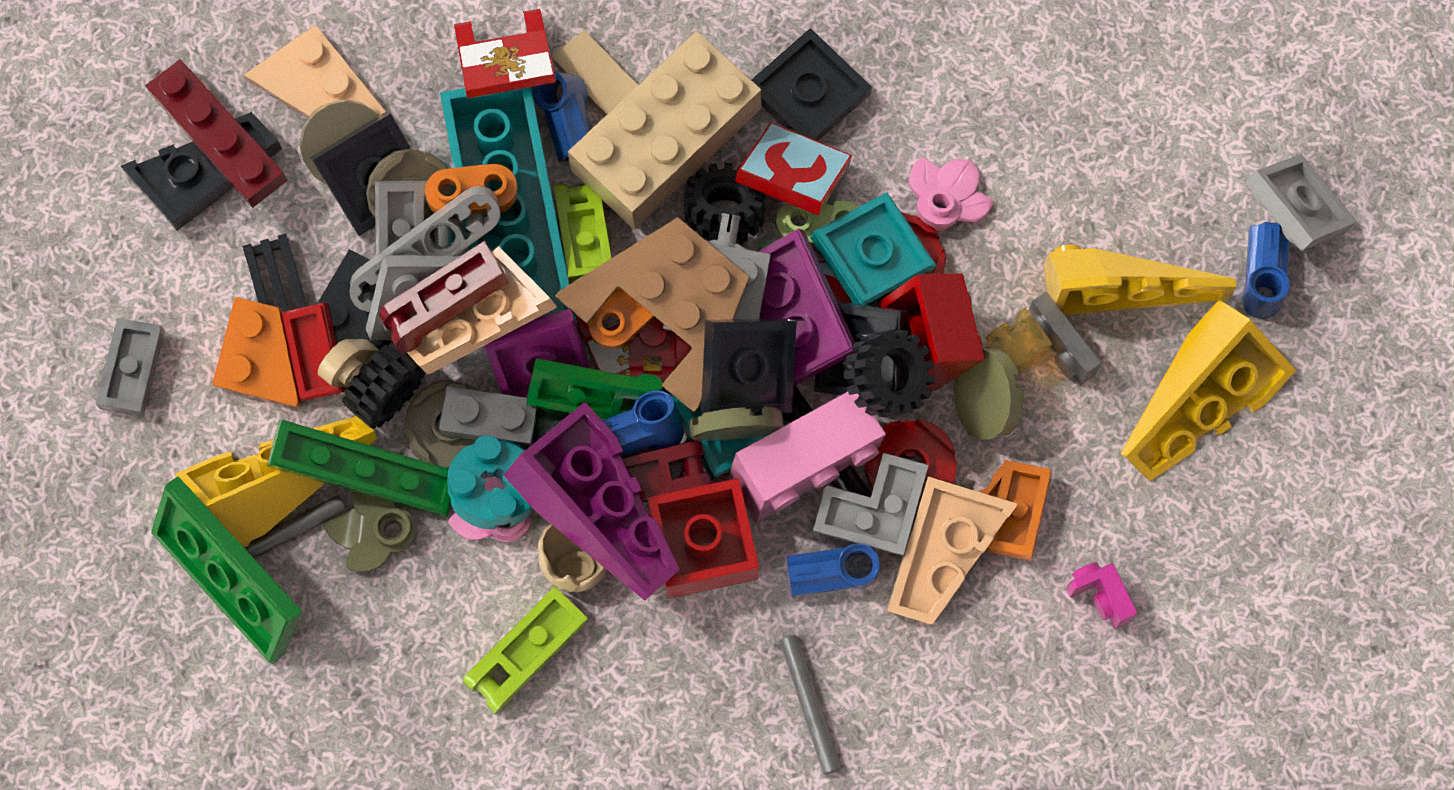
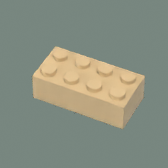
M696 30L568 151L571 171L635 230L761 110V89Z

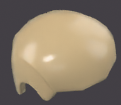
M552 524L543 530L538 543L539 567L544 577L551 584L569 593L573 591L578 593L592 589L605 578L607 569Z

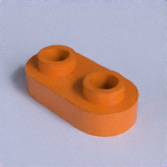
M499 164L442 169L435 172L428 179L425 195L430 209L435 213L467 189L476 186L486 187L489 181L498 180L502 183V187L493 192L499 199L501 213L508 210L516 201L518 195L516 178L507 167ZM445 185L456 187L455 193L451 196L442 195L440 190ZM476 202L471 203V214L469 216L477 213L481 215L487 214V206L489 204L486 203L479 206Z
M618 288L588 326L591 337L597 345L605 349L615 350L627 345L656 317L624 290ZM610 316L620 320L619 327L613 331H608L603 327L604 320Z

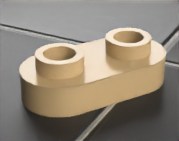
M367 339L342 340L325 356L319 366L318 375L332 387H350L352 385L350 383L354 376L360 374L361 371L359 369L363 364L367 365L370 362V357L375 352L379 354L380 350Z

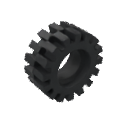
M724 162V169H718L716 163L710 164L708 173L703 168H700L696 171V178L690 176L687 180V187L685 186L684 190L685 223L688 222V226L697 231V234L705 239L709 236L710 241L718 240L722 213L730 214L727 232H730L732 215L741 217L737 238L741 244L748 241V233L755 237L759 233V227H763L766 194L735 182L741 165L738 166L737 170H732V163ZM719 200H730L740 205L732 208H718L712 206L711 203Z
M888 330L862 337L861 342H857L851 347V350L856 354L847 355L845 363L852 365V370L844 371V379H852L853 385L846 388L849 395H859L854 403L858 408L867 407L866 414L871 416L878 415V417L907 414L913 412V410L920 409L924 405L923 399H929L932 391L927 389L926 386L935 384V376L928 375L927 369L935 368L934 361H925L924 356L930 351L926 345L917 347L921 339L915 334L907 336L908 331ZM885 356H889L893 360L898 370V384L895 391H890L882 379L881 364Z
M391 342L389 346H383L379 354L375 352L370 357V362L367 365L364 363L359 369L361 371L360 374L354 376L350 382L352 385L346 388L344 393L346 396L342 400L343 405L370 428H379L383 426L385 421L389 422L396 411H400L406 400L412 398L414 395L412 392L419 388L422 383L420 380L425 377L426 373L408 353L397 351L394 343Z

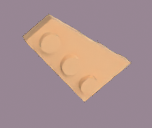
M316 25L244 74L246 81L257 88L265 90L276 97L279 102L290 109H295L307 118L320 106L340 99L362 102L377 112L379 116L386 112Z
M499 246L493 253L509 283L423 337L419 347L411 352H407L427 375L557 308L551 298Z
M927 476L886 610L933 625L965 580V576L982 552L984 553L993 540L994 535L1018 504Z

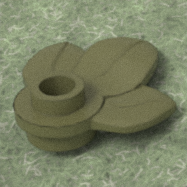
M351 491L355 509H349L324 524L325 531L336 544L350 549L346 567L348 570L355 572L376 570L385 563L391 553H399L409 548L417 535L416 522L407 510L396 507L393 502ZM390 524H400L402 532L398 537L389 538L386 536L385 531Z

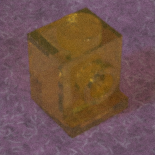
M1025 307L1017 313L1012 327L1009 323H1004L988 334L986 337L988 342L985 348H996L1005 352L1015 363L1020 374L1046 357L1052 342Z

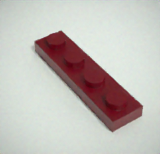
M181 59L145 85L150 95L252 208L288 181L284 172Z

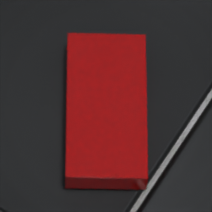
M320 303L281 312L299 402L345 393L346 387H332L318 375L321 362L330 350L337 345L329 304Z

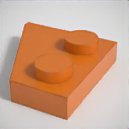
M240 297L234 298L212 385L300 407L301 402H299L280 314L283 312L282 308Z
M1006 460L992 476L991 483L985 489L979 491L1018 504L1011 515L1006 518L984 552L1027 561L1033 560L1052 478V469Z

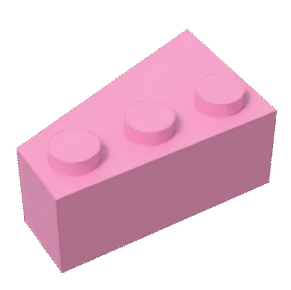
M846 392L735 454L729 479L739 478L745 505L756 523L776 511L791 505L800 496L814 487L819 489L829 484L840 475L839 472L849 465L854 463L855 467L861 466L879 454L877 448L880 446L885 432L874 415L871 416L865 413L867 407L858 408L854 401L859 397L858 394L849 395Z

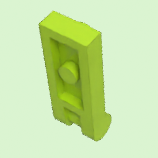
M567 183L554 185L568 279L569 284L610 260L611 252L602 199L586 184L568 188Z
M554 586L465 675L462 682L472 692L478 690L487 699L485 705L494 714H498L589 620ZM498 666L510 676L501 686L490 676Z

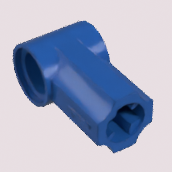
M554 71L556 82L533 86L532 97L536 105L545 112L558 161L568 162V151L592 129L585 107L588 90L584 80L579 76ZM560 84H562L563 96L558 101L557 90Z
M1263 222L1262 224L1251 225L1248 231L1246 279L1241 299L1246 312L1258 319H1268L1276 315L1290 287L1287 276L1289 240L1283 234L1279 223ZM1266 287L1273 292L1275 297H1264L1257 292L1256 288Z
M655 390L647 392L638 398L632 410L602 420L617 437L623 450L620 454L621 457L646 447L655 451L676 446L682 441L684 435L683 425L674 400L670 394L664 391Z
M855 543L846 548L787 556L792 597L851 588L864 589L876 582L879 576L880 560L872 547L866 544ZM855 555L867 557L873 566L870 574L861 579L850 576L845 569L847 561Z

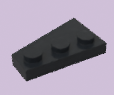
M252 112L235 118L270 158L282 149L276 137ZM193 142L178 148L174 144L158 150L159 156L139 164L136 160L121 165L125 174L176 231L233 188Z

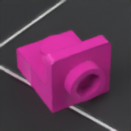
M1094 562L1072 573L1074 580L1070 581L1066 588L1069 597L1071 598L1095 587L1097 594L1093 595L1095 607L1104 621L1111 620L1115 629L1132 622L1138 614L1113 563L1100 568L1098 562Z

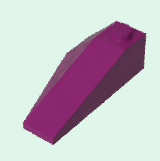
M584 402L521 453L504 473V477L538 514L645 601L680 569L656 519L649 516L640 498L639 493L642 489L636 477H630L620 455L623 450L617 437L588 404Z

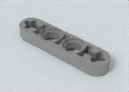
M483 186L467 189L357 269L350 281L349 291L353 304L360 310L370 312L374 294L372 292L362 294L363 282L366 281L370 285L377 283L383 255H398L403 252H409L418 256H456L492 230L500 218V205L497 195L491 189ZM476 202L479 206L488 203V216L483 218L479 213L471 216L466 220V229L469 231L465 232L460 221L471 214V203ZM438 226H447L454 230L456 238L450 245L439 246L431 241L429 237L430 232Z

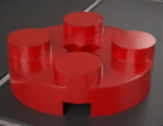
M916 419V421L904 422L898 420L882 427L885 436L877 448L879 454L865 463L864 468L869 487L873 492L883 453L900 458L904 455L908 459L913 458L915 455L921 459L920 463L928 465L923 487L927 476L953 484L956 477L957 462L952 441L938 426L926 420Z

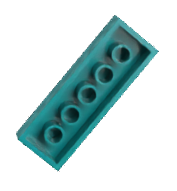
M531 87L467 98L465 88L440 92L453 167L499 164L507 167L514 174L517 182L518 195L515 203L508 210L500 213L496 226L469 245V250L483 241L487 243L492 251L499 246L557 306V308L540 317L568 310L569 308L555 297L561 289L569 285ZM491 180L486 184V188L492 191H497L502 187V183L498 180ZM468 216L463 220L466 232L469 231L468 229H466V220L469 219L471 216ZM572 311L573 316H574V319H575V322H576V325H577L575 313Z

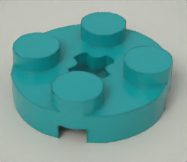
M493 436L479 437L475 440L474 444L463 448L452 460L447 476L448 494L455 513L467 523L482 529H495L496 525L508 523L514 526L524 521L534 509L504 477V473L525 450L513 443L498 440ZM487 477H497L502 480L505 488L502 490L495 487L491 492L487 491L484 479Z

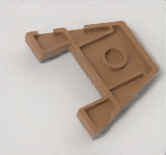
M677 217L561 289L555 297L587 324L591 322L618 288L624 290L692 347L691 351L662 386L695 413L700 407L702 397L705 320L734 319L750 277Z

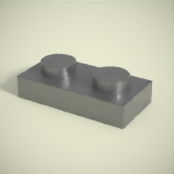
M1047 291L1034 299L1027 312L1029 329L1040 342L1047 340L1057 353L1054 359L1061 372L1068 378L1074 376L1079 384L1082 385L1096 375L1101 365L1100 360Z
M117 318L95 403L99 409L144 417L165 330L161 325Z
M447 386L439 432L440 435L472 440H477L482 436H493L498 440L529 448L533 441L538 407L526 405L527 398Z

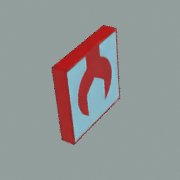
M770 122L739 167L735 182L812 214L819 215L849 168L852 155Z

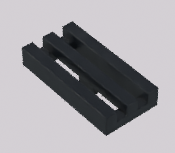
M286 233L278 235V239L270 241L268 238L261 240V244L252 246V244L242 246L259 303L269 305L256 256L264 254L278 307L282 308L283 312L289 311L273 251L281 249L297 308L307 307Z

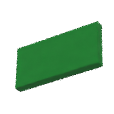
M179 476L166 483L151 534L269 663H275L285 655L303 611Z

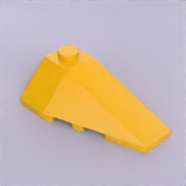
M1075 244L1055 248L1054 252L1048 253L1044 263L1047 293L1064 315L1215 302L1218 300L1225 301L1230 299L1237 287L1236 280L1232 277L1096 248L1081 249L1079 245Z
M1218 300L1188 333L1121 454L1146 479L1152 481L1194 453L1196 439L1212 429L1218 435H1221L1231 428L1228 418L1246 406L1254 413L1266 405L1297 370L1249 318L1221 300Z
M357 416L313 428L367 445L372 444L377 439L375 431ZM274 439L259 443L260 451L257 455L234 461L233 453L230 451L216 455L174 474L175 478L179 476L244 548L252 540L265 535L325 484L324 482L268 467L267 462Z

